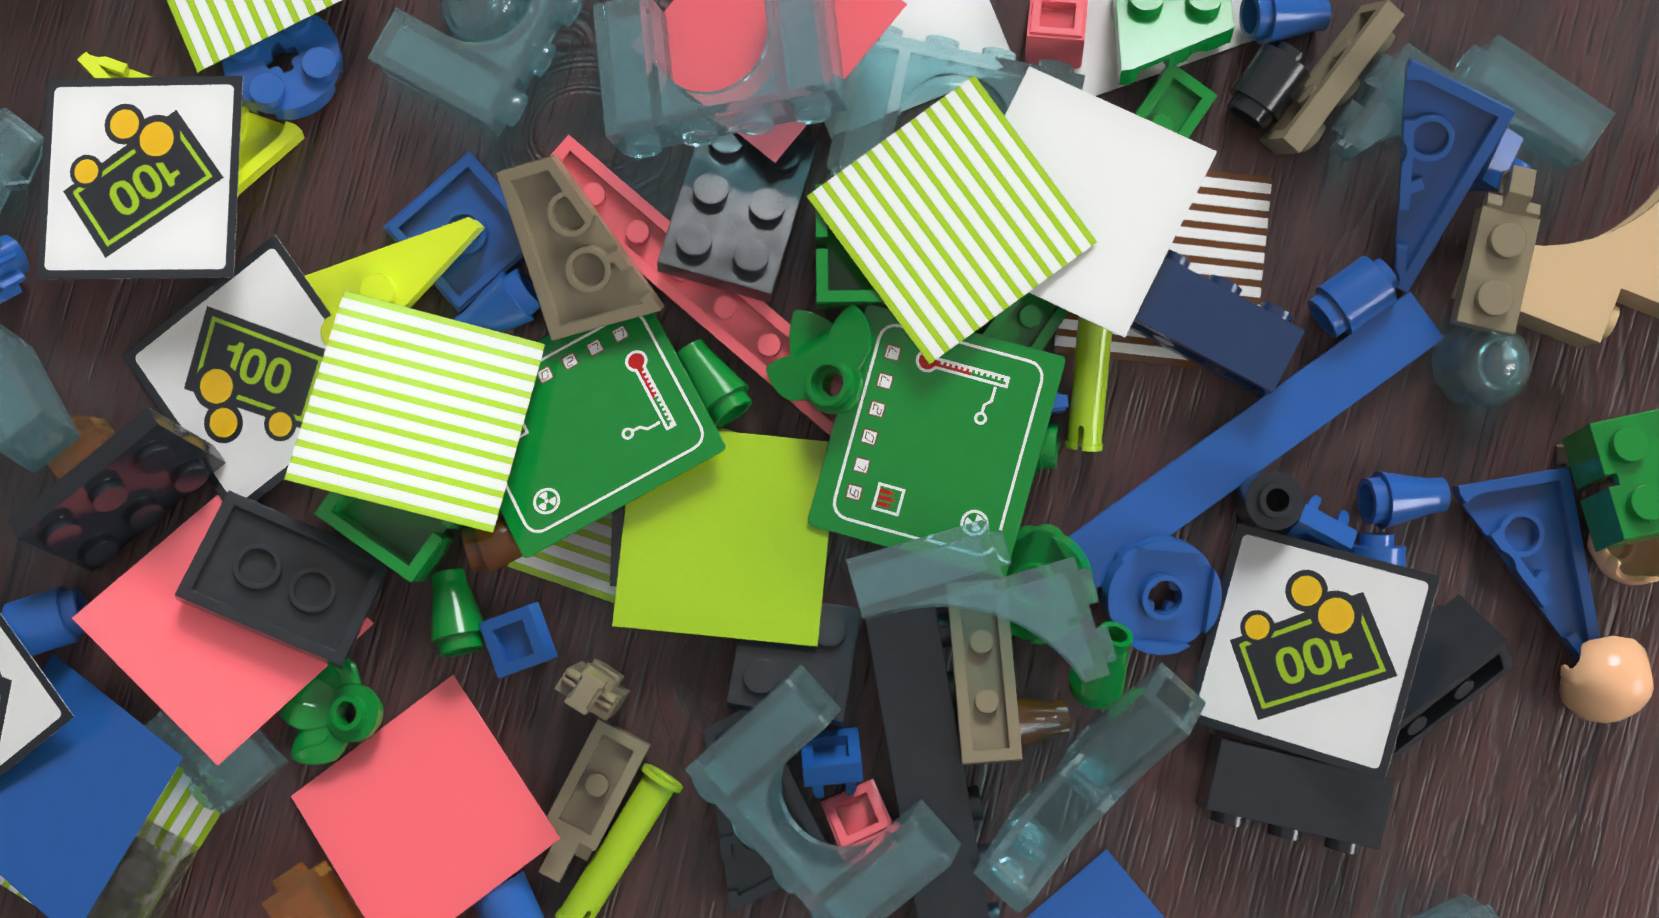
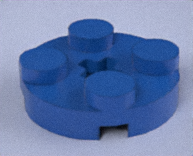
M314 14L223 59L222 65L225 76H243L242 105L257 114V110L266 114H275L277 119L294 120L315 113L331 100L336 91L335 83L339 78L340 71L342 73L343 57L337 38L330 26ZM280 53L296 55L291 60L293 69L285 73L278 66L269 69L268 64L273 61L274 56Z
M1151 536L1136 543L1132 542L1121 546L1115 554L1114 562L1106 572L1102 586V605L1107 622H1117L1126 626L1133 634L1131 645L1137 650L1154 655H1169L1181 652L1190 647L1187 643L1195 639L1201 631L1206 634L1217 619L1222 599L1220 579L1215 569L1210 566L1207 558L1188 542L1171 536ZM1165 581L1166 586L1175 591L1174 598L1164 600L1162 609H1154V602L1148 598L1149 592L1152 588H1156L1159 582Z

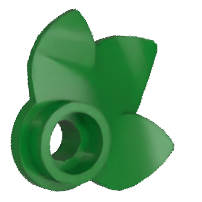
M850 305L843 310L834 323L821 315L804 310H795L792 314L789 332L791 356L782 357L766 367L771 384L776 392L790 401H810L821 412L832 415L843 414L857 404L863 391V377L860 369L868 358L872 347L869 323L864 313L855 305ZM840 375L843 379L842 389L839 394L833 396L830 385L832 380Z
M348 657L342 670L328 665L278 711V714L288 725L299 729L291 750V758L301 764L318 765L336 761L349 743L361 742L370 738L379 728L383 720L384 711L383 705L376 693L369 687L361 684L357 666ZM350 703L356 709V717L352 723H349L347 719V709Z

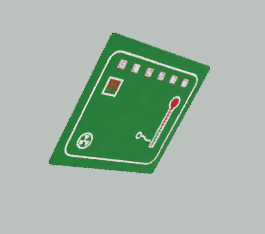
M868 305L864 315L869 323L872 347L868 358L860 369L863 377V391L859 401L852 409L843 414L836 415L809 512L808 524L989 576L1004 578L1007 575L1064 369L1065 359L1060 355L973 332L929 364L889 309Z
M655 313L556 340H551L550 335L537 341L545 344L500 511L522 556L529 558L725 450L726 445Z

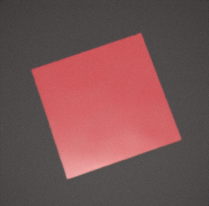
M673 0L633 50L773 162H776L907 4L902 0Z
M216 495L72 617L217 766L329 665L176 600L175 593L223 502L219 495ZM368 617L357 639L374 624Z
M454 675L450 676L291 796L364 918H456L561 839Z

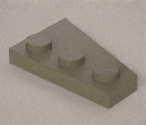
M557 154L507 168L496 173L551 340L654 313L664 308L662 301Z

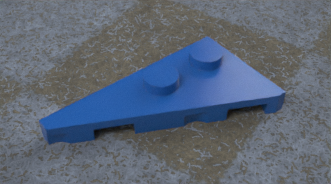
M1412 58L1408 59L1404 74L1393 272L1399 282L1397 288L1407 293L1515 114L1512 107Z
M1569 467L1452 486L1453 496L1575 660L1579 662L1581 645L1589 640L1600 638Z

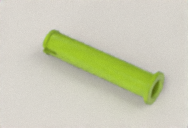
M1078 316L1068 437L1065 447L1078 450V446H1082V451L1097 452L1103 450L1102 436L1112 331Z
M645 763L641 770L645 773L564 904L556 912V918H595L672 794L674 792L680 794L683 786L681 783L651 764Z

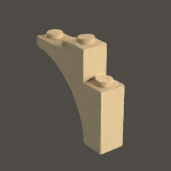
M1659 186L1633 214L1611 230L1593 239L1561 245H1535L1517 324L1574 347L1581 348L1600 343L1602 339L1607 338L1611 334L1620 313L1619 307L1615 306L1616 302L1659 319ZM1460 275L1451 295L1453 299L1456 296Z

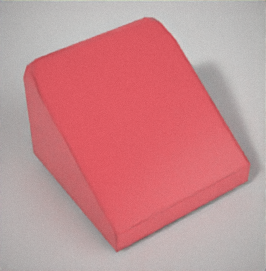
M1030 0L1024 60L1026 64L1073 69L1081 67L1088 0Z
M874 779L857 785L854 795H847L846 791L821 802L840 852L848 865L859 863L901 843L898 832Z

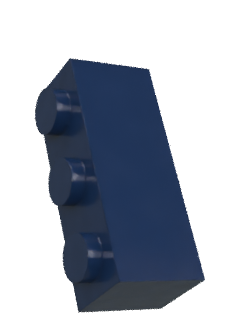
M1169 249L1130 329L1257 397L1273 393L1305 330L1291 323L1293 315L1285 309L1269 302H1262L1260 306L1239 296L1242 289L1234 282L1214 274L1210 275L1209 279L1188 269L1191 262L1187 258Z

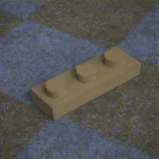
M1389 0L1361 5L1310 72V78L1278 123L1272 122L1259 141L1275 155L1305 152L1315 145L1326 129L1323 122L1334 107L1344 104L1358 89L1360 79L1357 77L1369 61L1379 58L1391 46L1395 39V34L1392 31L1405 14Z
M1006 580L947 585L962 765L1021 761L1023 756Z

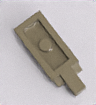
M1512 165L1508 170H1503L1497 194H1485L1482 206L1475 209L1450 324L1505 337L1515 335L1541 219H1538L1541 205L1530 202L1533 197L1537 170Z
M594 659L592 663L580 661L568 667L554 688L567 697L564 701L567 705L583 715L592 712L605 721L619 711L631 692L620 685L624 676L598 659Z
M602 718L597 720L547 816L561 839L551 846L538 871L539 873L559 883L575 855L588 861L592 852L596 851L651 746L650 743Z

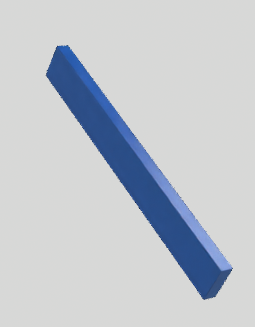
M1408 292L1402 295L1395 304L1351 335L1342 338L1278 384L1273 393L1260 397L1068 535L1077 543L1089 560L1096 589L1103 584L1106 572L1114 562L1115 554L1121 546L1127 543H1136L1151 536L1172 535L1239 487L1248 477L1257 474L1443 340V335L1413 294Z

